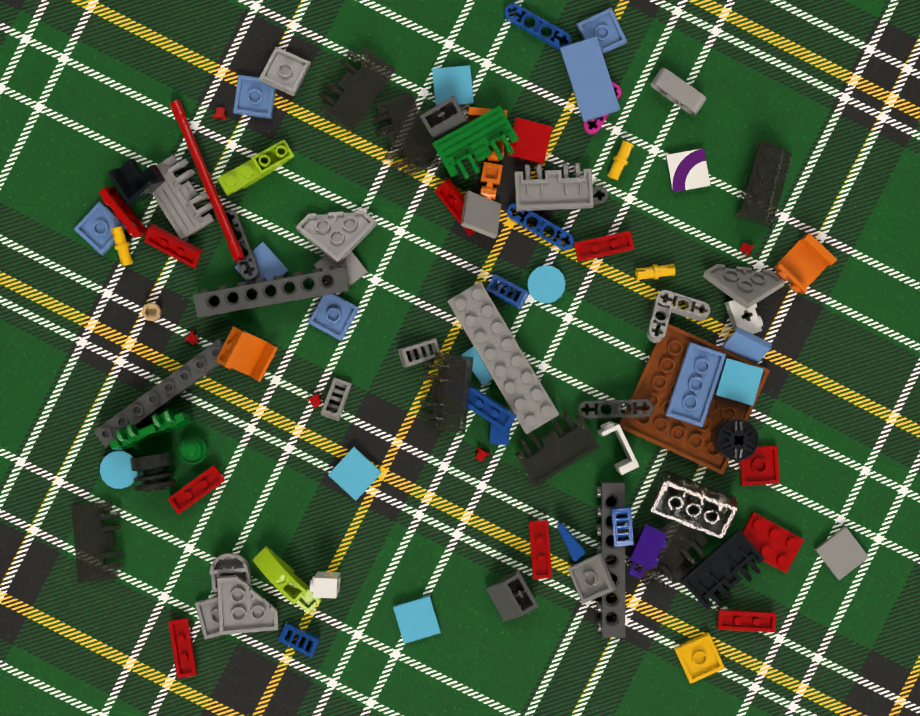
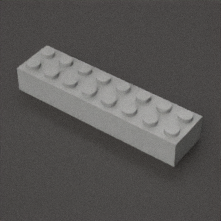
M481 281L448 300V305L511 411L517 415L516 419L524 433L528 434L558 416L557 409Z

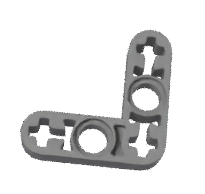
M668 290L660 291L654 301L647 329V338L653 343L662 341L667 331L671 312L697 321H703L710 314V306L703 301ZM662 297L666 298V303L663 302ZM678 302L686 303L687 309L679 308ZM699 308L702 309L703 314H700ZM656 313H663L665 320L657 319ZM657 326H660L658 329L659 335L655 336L654 330Z

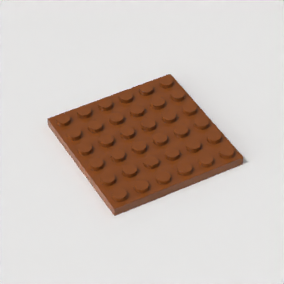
M668 324L662 341L655 343L630 400L646 399L651 401L654 405V412L649 417L621 418L619 425L621 429L723 475L730 459L717 453L712 446V430L723 419L734 418L748 421L754 405L751 406L715 395L716 385L703 427L666 416L665 413L688 343L691 342L725 353V358L763 368L754 405L770 370ZM633 403L635 407L634 414H637L636 410H642L644 414L647 413V410H650L646 403H644L643 407H637V403ZM627 404L623 414L630 413V404ZM738 436L734 437V443H738Z

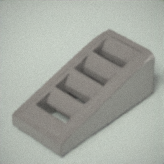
M436 338L398 349L403 368L442 356ZM428 344H431L433 355L430 354ZM421 346L424 348L426 357H423ZM415 348L419 358L417 360L415 358L413 349ZM406 351H408L411 362H409Z
M333 378L321 410L322 416L340 421L352 383ZM335 386L346 388L345 392L335 389ZM333 393L342 395V399L332 396ZM330 401L338 402L340 406L331 404ZM328 408L337 410V414L327 411Z

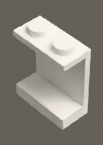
M611 421L600 425L601 429L597 431L602 436L615 431L627 459L614 464L616 471L623 475L638 468L639 464L620 425Z

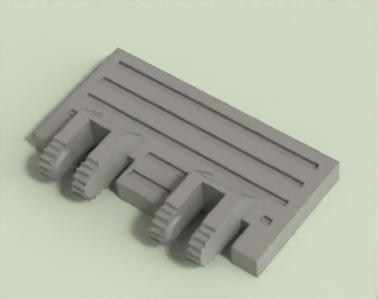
M172 155L156 165L166 181L152 195L180 239L185 240L215 220L210 213L202 217L204 213L213 208L211 202L200 209H197L195 206L208 197L207 192L199 195L190 181L183 185L181 184L195 174L194 170H187L178 177L175 174L187 166L189 162L187 159L178 162L175 156Z
M563 163V178L561 170L545 171V179H542V166L537 164V179L530 180V166L525 165V180H523V171L514 173L516 211L593 208L592 169H583V177L581 178L580 163H575V178H569V166L567 163Z

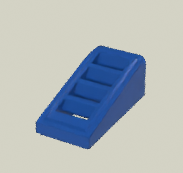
M496 274L493 275L485 289L490 294L521 310L529 296L527 290ZM498 281H500L501 284L499 285L497 291H494L496 284L498 283ZM507 285L508 287L506 288L504 294H500L504 286ZM514 289V292L509 299L508 295L510 294L511 290ZM519 293H521L518 300L515 302L516 297Z
M631 507L610 508L614 547L634 545ZM626 514V517L616 518V515ZM627 521V525L617 526V522ZM628 529V532L617 533V530ZM628 536L629 540L618 541V537Z
M558 521L556 523L557 528L572 560L575 562L586 553L585 549L562 522Z
M285 623L278 641L309 657H313L321 637ZM288 630H291L292 633L288 640L285 637L287 635ZM295 633L299 634L296 643L292 641ZM302 636L306 638L303 646L299 644ZM309 640L313 641L310 649L306 647Z

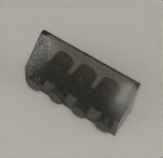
M760 141L755 145L735 218L772 228L793 154L780 146Z
M665 470L657 486L650 512L722 539L738 509L737 497Z

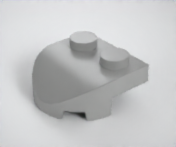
M225 553L217 557L212 563L209 572L212 580V592H218L217 576L237 575L252 587L250 564L243 556L235 553Z

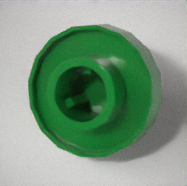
M190 436L180 443L179 455L185 463L199 464L203 462L208 454V446L202 438Z

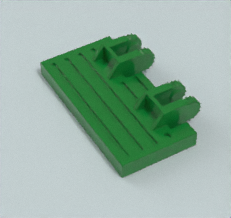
M498 106L433 142L432 145L450 177L458 175V171L455 168L457 165L466 180L469 178V174L462 164L463 161L468 159L472 170L477 174L480 170L472 156H474L477 163L492 156L489 149L491 146L500 161L503 159V155L496 143L502 141L506 151L511 155L514 151L510 143L517 142L519 138L501 106Z
M164 410L162 414L152 415L154 424L138 430L136 425L130 424L125 429L116 430L117 439L109 442L111 449L126 450L194 422L191 414L183 412L174 415L172 410Z

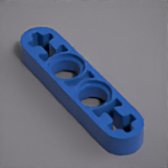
M511 3L505 8L504 17L508 22L553 48L559 50L561 47L571 45V36L567 32L518 4ZM513 9H516V14L520 17L522 13L525 14L521 19V23L518 22L519 17L516 15L513 17L509 16V10L513 11ZM532 18L535 21V25L530 28L526 27L524 20ZM548 27L551 30V35L549 37L542 36V28ZM554 33H558L556 37L559 39L566 38L567 45H559L560 41L556 38L554 42L551 41Z
M516 203L508 207L507 216L513 222L561 250H568L572 247L574 239L568 232L532 211H519L522 215H524V212L528 213L522 223L519 221L522 217L519 215L513 217L512 211H510L511 209H516ZM529 217L537 219L535 227L527 225L526 221ZM547 226L552 227L554 230V234L551 237H546L543 234V229ZM557 231L561 233L559 237L563 239L565 237L569 238V245L562 246V241L556 239V242L552 241L557 235Z

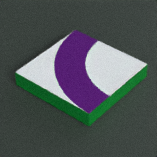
M704 148L665 156L672 193L711 186Z

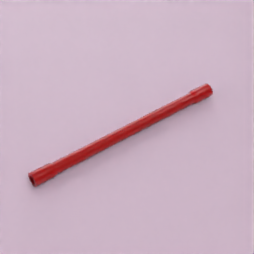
M172 101L169 105L179 124L222 228L234 261H239L245 256L235 237L196 143L181 101Z

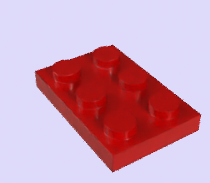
M753 511L741 531L746 539L765 558L764 562L784 573H787L804 542V539Z

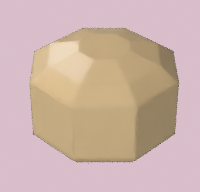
M148 303L143 307L142 315L148 321H157L161 318L162 309L158 304Z

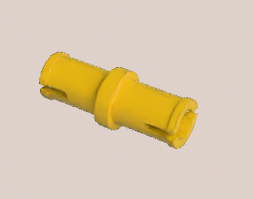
M622 141L617 155L613 157L612 167L607 174L609 178L616 181L619 180L624 166L628 164L627 159L634 147L633 144Z
M123 226L111 228L110 230L115 241L114 248L118 251L121 266L134 263L129 251L130 244L126 241Z
M654 264L651 267L635 268L636 280L649 278L656 280L659 277L675 276L674 264L661 266Z

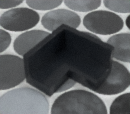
M134 158L129 159L120 168L112 169L108 172L128 205L144 201L166 181L156 164L149 166L142 172Z

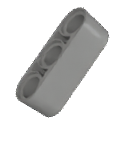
M661 68L650 83L653 89L693 116H696L707 100L702 93L665 68Z

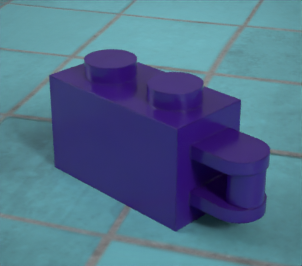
M647 524L643 525L628 557L632 561L628 574L641 579L646 568L651 570L653 566H657L660 560L658 554L661 549L664 550L668 542L666 533ZM636 563L642 565L641 570L634 568Z

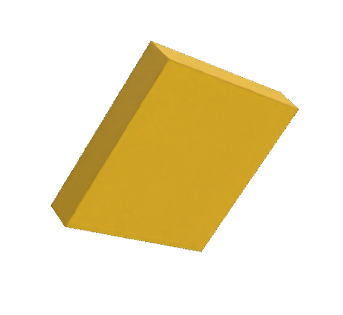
M709 632L674 647L690 684L725 669Z

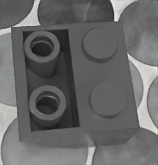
M455 96L450 97L420 115L435 141L469 123Z
M519 569L486 587L504 622L521 617L539 607Z

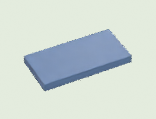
M597 36L561 47L559 50L583 122L620 111Z
M691 342L688 343L665 413L666 416L703 427L726 357L725 353Z

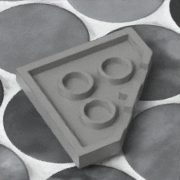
M355 210V212L344 213L343 211L328 212V214L320 215L311 213L295 228L339 265L374 229L377 221L363 210Z
M716 264L704 272L703 276L746 309L782 288L786 281L772 270L763 269L762 272L752 271V268L736 266V269L725 268V265Z
M217 576L220 635L278 630V611L272 604L239 576Z

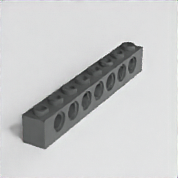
M340 264L330 266V270L327 271L317 268L312 269L310 274L305 275L304 271L292 273L293 277L285 278V275L274 276L272 281H266V278L254 280L255 284L250 285L247 282L236 283V287L229 288V285L218 286L217 291L210 292V288L198 290L199 294L193 295L197 318L351 291L347 268H342ZM327 275L333 278V283L330 286L324 283V278ZM309 278L314 281V287L310 290L305 286V282ZM289 282H293L295 285V290L292 293L288 292L286 288ZM271 285L276 288L274 296H270L268 293V288ZM251 289L257 291V297L254 300L249 296ZM233 292H236L239 297L236 303L231 301V294ZM214 296L219 297L220 303L218 306H214L212 303Z
M218 339L96 429L94 433L105 447L110 446L109 442L117 439L116 430L125 429L130 424H134L136 427L219 367L221 364L215 360L225 342Z
M600 481V486L596 487L597 498H600V505L596 507L597 517H600V524H597L596 527L597 536H600V543L597 544L596 550L597 554H602L609 573L615 574L613 582L617 590L610 592L615 594L613 601L606 600V596L609 593L600 596V601H597V613H600V620H597V632H600L602 638H625V546L614 547V543H606V538L609 535H613L612 525L606 524V518L611 516L610 508L625 506V483L623 481ZM610 496L614 497V505L607 506L606 499ZM625 514L616 515V518L625 517ZM625 521L617 522V526L625 525ZM625 529L617 530V533L625 532ZM625 536L618 537V541L625 540ZM610 554L615 555L613 563L606 562V557ZM614 612L615 618L611 621L606 620V615Z

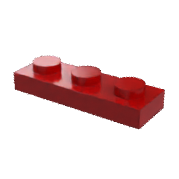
M447 179L435 190V193L461 224L464 197L452 181ZM462 226L465 229V231L469 234V236L476 232L474 230Z
M103 188L99 192L103 202L110 206L114 211L115 217L126 226L127 232L134 236V238L145 236L147 228L115 188Z
M154 224L148 227L144 242L194 269L198 266L203 250Z
M631 231L576 242L574 243L577 262L631 251L634 250Z
M213 465L167 500L179 515L226 481L217 466Z
M548 520L528 521L533 579L552 578Z
M717 609V629L775 633L776 613Z
M189 617L169 620L177 679L196 676L198 673Z

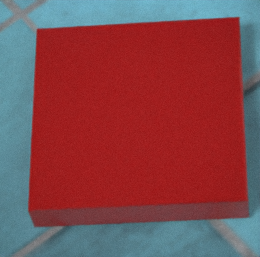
M516 118L513 129L519 140L513 144L510 143L514 153L510 155L507 152L506 156L543 165L553 127Z
M777 445L758 446L752 456L745 460H739L741 486L780 483Z

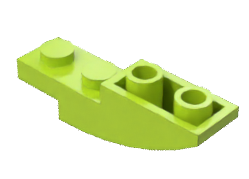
M282 140L251 157V160L218 177L217 181L225 194L229 196L267 176L292 159L294 154L286 141Z
M267 546L253 558L254 563L266 578L293 605L296 603L309 614L322 601V598H313V592H310V587L296 576L294 570Z

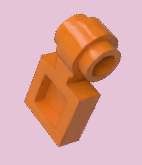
M484 162L480 182L487 183V185L481 186V196L495 200L497 188H493V184H500L503 165Z

